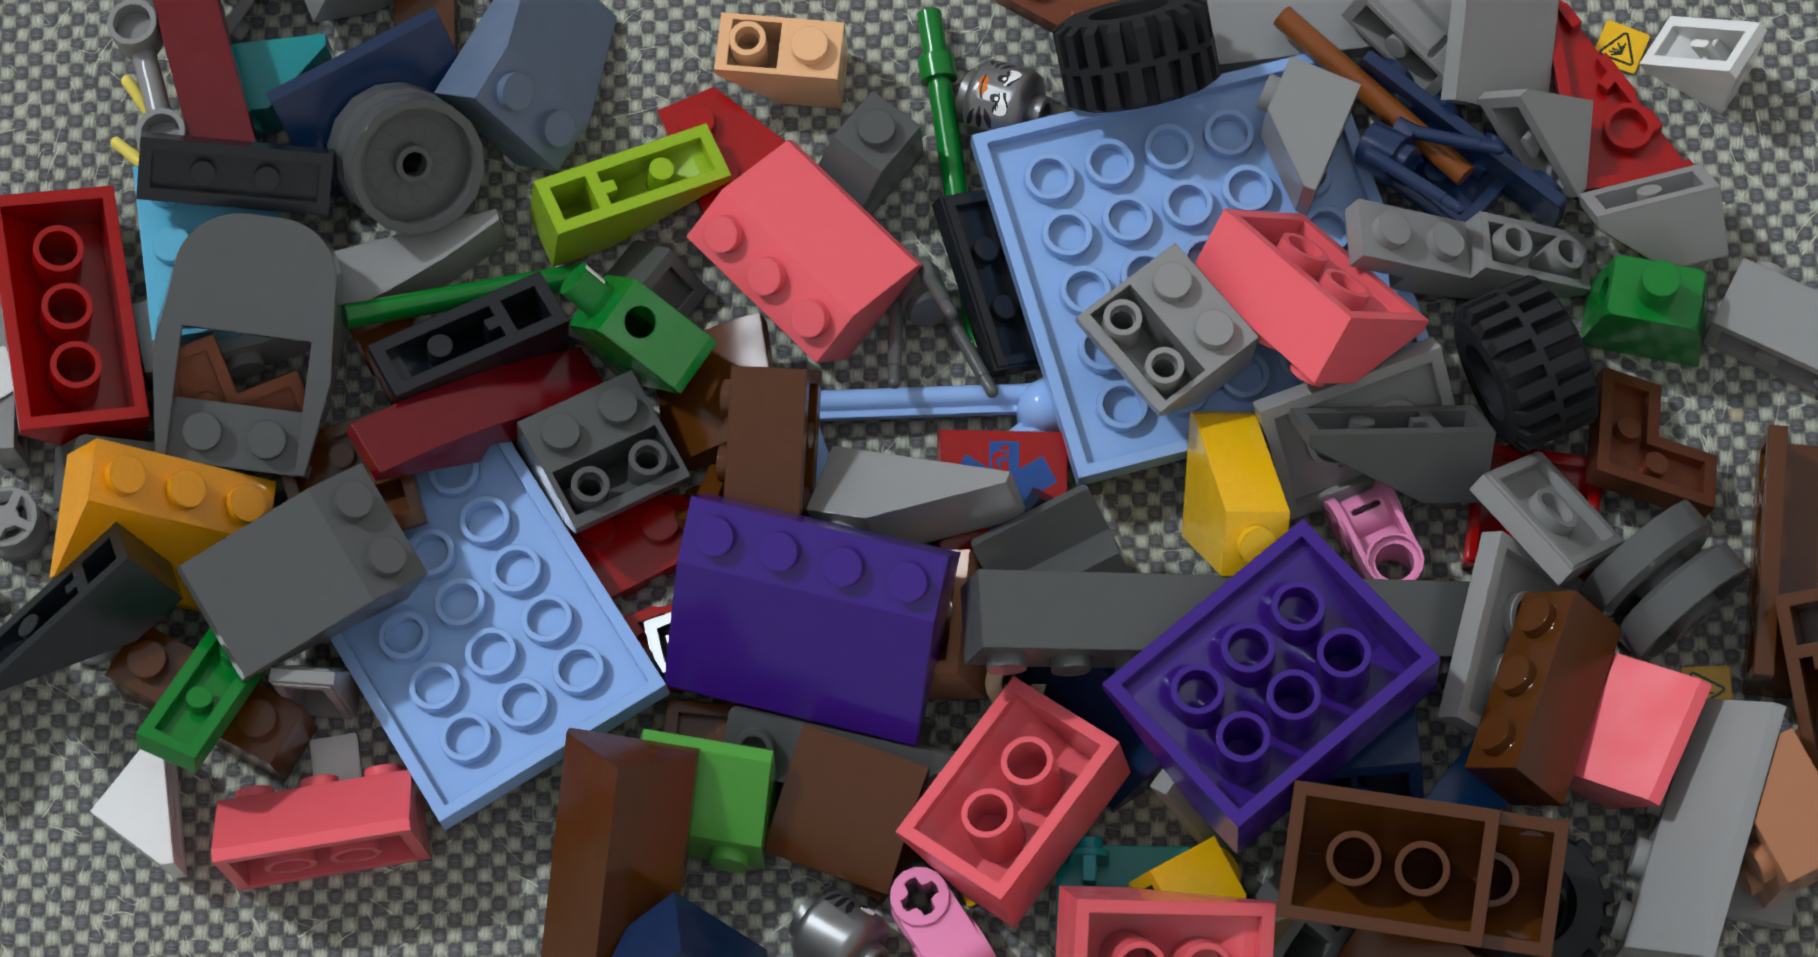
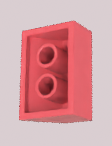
M793 140L784 142L723 188L686 236L815 363L849 359L900 295L904 287L923 266Z
M1224 209L1195 262L1197 268L1259 336L1258 342L1281 353L1291 362V372L1300 380L1313 386L1322 387L1325 383L1355 384L1421 334L1429 322L1425 316L1373 272L1351 267L1348 251L1304 214Z
M1013 676L895 832L902 841L961 894L1013 928H1016L1130 775L1131 771L1119 741Z
M399 764L372 766L364 770V777L339 781L338 776L331 774L310 776L300 781V787L275 791V788L270 785L248 786L235 792L236 798L217 801L211 845L212 863L239 891L431 859L424 795L409 770H403V766Z

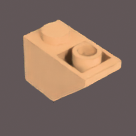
M721 12L714 73L780 104L842 109L849 55L845 22Z

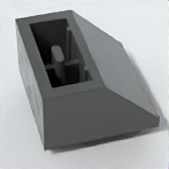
M632 370L517 422V452L560 519L575 534L684 484L691 479L688 469Z

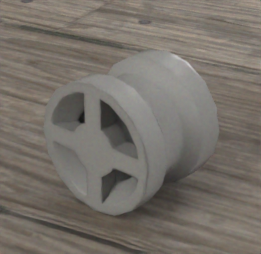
M11 486L0 487V557L11 561L30 559L38 554L47 543L50 533L49 520L40 506L35 503L34 499L21 488ZM15 528L22 530L7 537V531H12Z

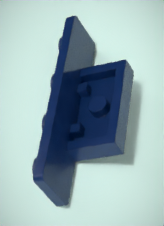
M1369 51L1363 57L1360 67L1430 128L1499 142L1505 146V152L1502 155L1453 147L1475 166L1470 176L1459 186L1421 154L1414 172L1465 205V212L1457 215L1437 204L1443 211L1455 220L1466 222L1479 211L1488 212L1504 194L1545 226L1555 228L1562 221L1568 200L1563 195L1559 184L1551 176L1541 170L1531 171L1516 160L1511 149L1502 139L1489 132L1483 134L1463 120V115L1455 104L1441 100V95L1433 97L1414 83L1411 73L1398 61L1391 58L1384 60L1373 51Z

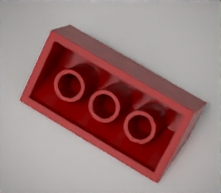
M114 186L0 195V304L19 434L60 446L83 434L145 441L150 416Z

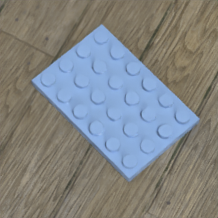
M512 442L490 445L481 462L416 474L428 524L404 531V534L428 574L407 600L329 638L445 831L564 758L566 732L569 728L607 733L670 694L666 683Z

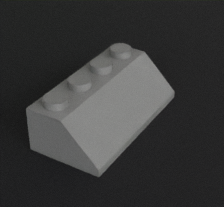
M1706 699L1661 805L1646 807L1645 813L1656 817L1649 839L1639 836L1630 858L1627 875L1636 877L1637 881L1631 902L1620 899L1613 916V926L1608 937L1619 940L1614 957H1715L1787 706L1775 702Z

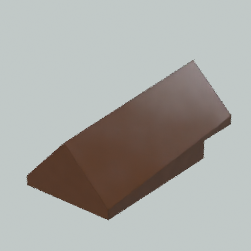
M576 728L568 729L566 732L541 957H612L627 926L671 893L676 892L684 897L699 748Z
M1295 780L1276 916L1526 955L1552 957L1570 821Z

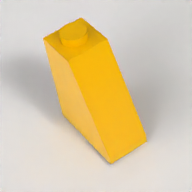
M1190 411L1181 536L1221 576H1234L1289 530L1290 510L1255 413Z

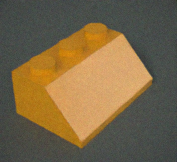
M96 438L67 454L49 578L54 579L114 523L118 522L171 563L183 597L175 607L201 612L178 574L177 568L179 565L271 511L274 504L276 481Z

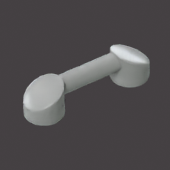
M124 0L110 11L107 19V28L120 52L128 59L133 60L146 110V113L136 125L135 137L137 143L140 146L141 132L188 136L183 119L177 112L171 110L157 55L162 49L163 39L157 15L152 6L143 0Z

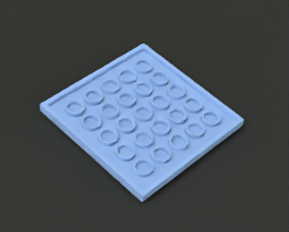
M1306 53L1293 56L1297 59H1300L1319 68H1322ZM1290 57L1220 74L1221 76L1204 89L1163 104L1107 113L1071 110L973 134L971 137L972 152L1060 432H1062L1067 456L1077 486L1187 459L1190 411L1255 413L1253 401L1305 383L1291 372V362L1281 353L1257 342L1251 365L1200 403L1158 417L1075 322L1078 315L1174 243L1195 264L1224 209L1302 214L1295 211L1260 136L1266 112L1256 108L1270 73L1282 77ZM1352 113L1310 210L1305 215L1347 251L1345 209L1358 198L1383 204L1373 174L1359 168L1354 163V155L1360 141V136ZM1371 271L1390 287L1389 274ZM1393 289L1420 312L1414 292ZM1426 328L1405 346L1429 338Z

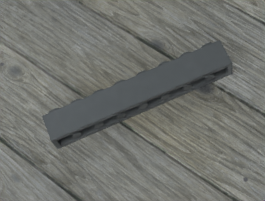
M978 569L960 588L965 665L986 666L987 672L993 675L1022 673L1027 670V666L1051 667V673L1057 676L1083 675L1089 673L1091 668H1115L1116 672L1232 576ZM1363 579L1440 657L1437 683H1446L1470 581Z

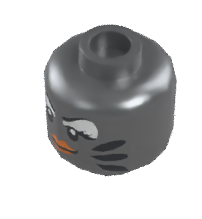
M991 60L983 63L976 71L971 70L965 75L958 91L956 111L957 115L963 118L967 132L973 135L1051 116L1053 113V100L1051 97L1046 96L1044 79L1038 72L1006 62Z
M844 890L831 891L825 895L822 893L813 894L799 907L790 923L789 934L793 937L791 945L794 957L889 956V951L885 948L888 936L886 921Z

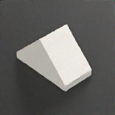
M1670 16L1639 64L1647 73L1723 114L1754 66L1767 29L1761 22Z
M140 749L90 812L108 829L174 879L187 877L177 765Z

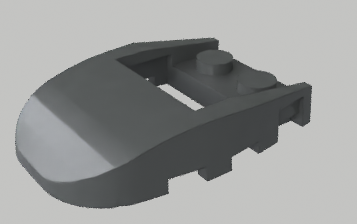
M233 213L206 221L185 239L177 253L161 311L157 318L153 351L155 452L224 469L302 479L310 478L313 467L309 465L319 429L324 430L331 405L330 399L338 369L342 365L344 350L341 326V307H343L342 271L334 250L319 233L299 222L289 219ZM183 326L311 343L303 412L174 396Z

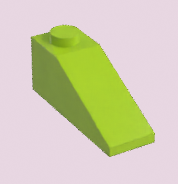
M707 123L534 181L529 217L552 267H556L613 247L731 180V173Z

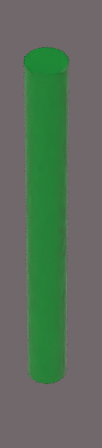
M582 263L346 303L341 307L342 321L346 329L446 312L539 271L551 291L556 293L560 292L566 277Z

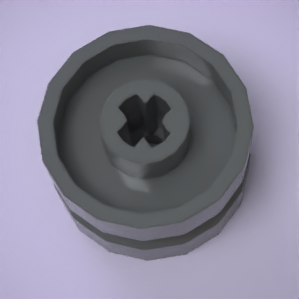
M405 82L377 84L353 97L335 118L327 143L328 149H334L332 177L341 194L384 228L408 235L437 232L458 220L477 198L485 173L483 144L472 122L453 106L426 88Z
M1683 500L1671 506L1630 536L1591 573L1579 591L1583 597L1608 618L1617 617L1632 609L1620 626L1622 632L1619 640L1635 659L1646 662L1656 657L1700 626L1740 586L1750 572L1749 567L1726 544L1711 546L1695 556L1705 544L1711 525L1688 500Z

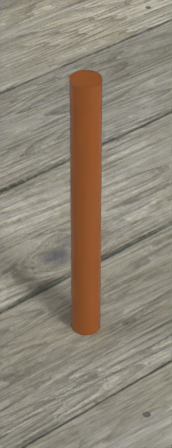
M1289 6L1278 15L1273 25L1324 70L1361 84L1357 98L1390 127L1394 126L1399 117H1403L1419 126L1430 128L1293 8ZM1416 139L1413 145L1421 149V154L1458 186L1470 176L1475 168L1453 147Z

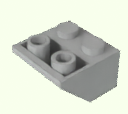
M1176 243L1078 315L1075 321L1158 417L1204 401L1251 365L1259 336Z

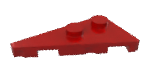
M1559 0L1551 69L1555 94L1594 101L1587 186L1584 192L1694 165L1689 158L1685 161L1681 158L1661 132L1663 124L1652 110L1644 107L1638 101L1636 90L1608 54L1604 53L1601 55L1580 29L1582 21L1567 3Z

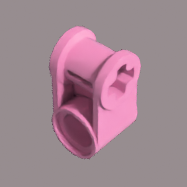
M1373 480L1372 488L1338 502L1334 498L1324 501L1323 507L1329 527L1338 545L1347 554L1354 570L1362 579H1387L1379 573L1377 566L1383 562L1397 561L1405 565L1410 571L1408 576L1400 580H1421L1425 559L1423 551L1406 521L1401 503L1393 488Z
M913 867L903 871L895 879L890 890V911L894 921L912 947L911 950L915 957H996L978 925L969 914L965 913L945 880L936 871L927 867ZM915 886L921 894L927 893L930 890L935 893L931 898V913L924 915L918 908L911 909L908 912L904 909L908 903L907 890Z

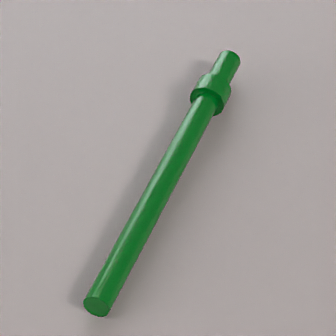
M926 8L917 13L923 55L918 58L921 85L927 87L929 92L944 196L969 192L952 85L957 81L958 77L954 54L947 51L941 10L938 8ZM959 293L964 328L977 349Z

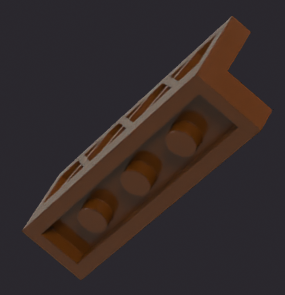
M1769 424L1757 447L1742 694L1793 700L1774 596L1818 587V446L1789 444V426Z

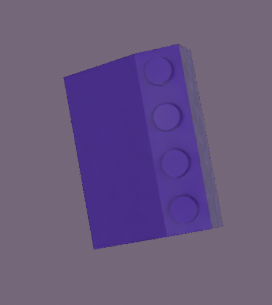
M709 493L691 496L677 559L664 682L669 687L917 746L961 552Z
M1302 519L1102 683V689L1191 806L1233 851L1239 854L1291 810L1295 780L1322 784L1433 691L1437 685L1440 657Z

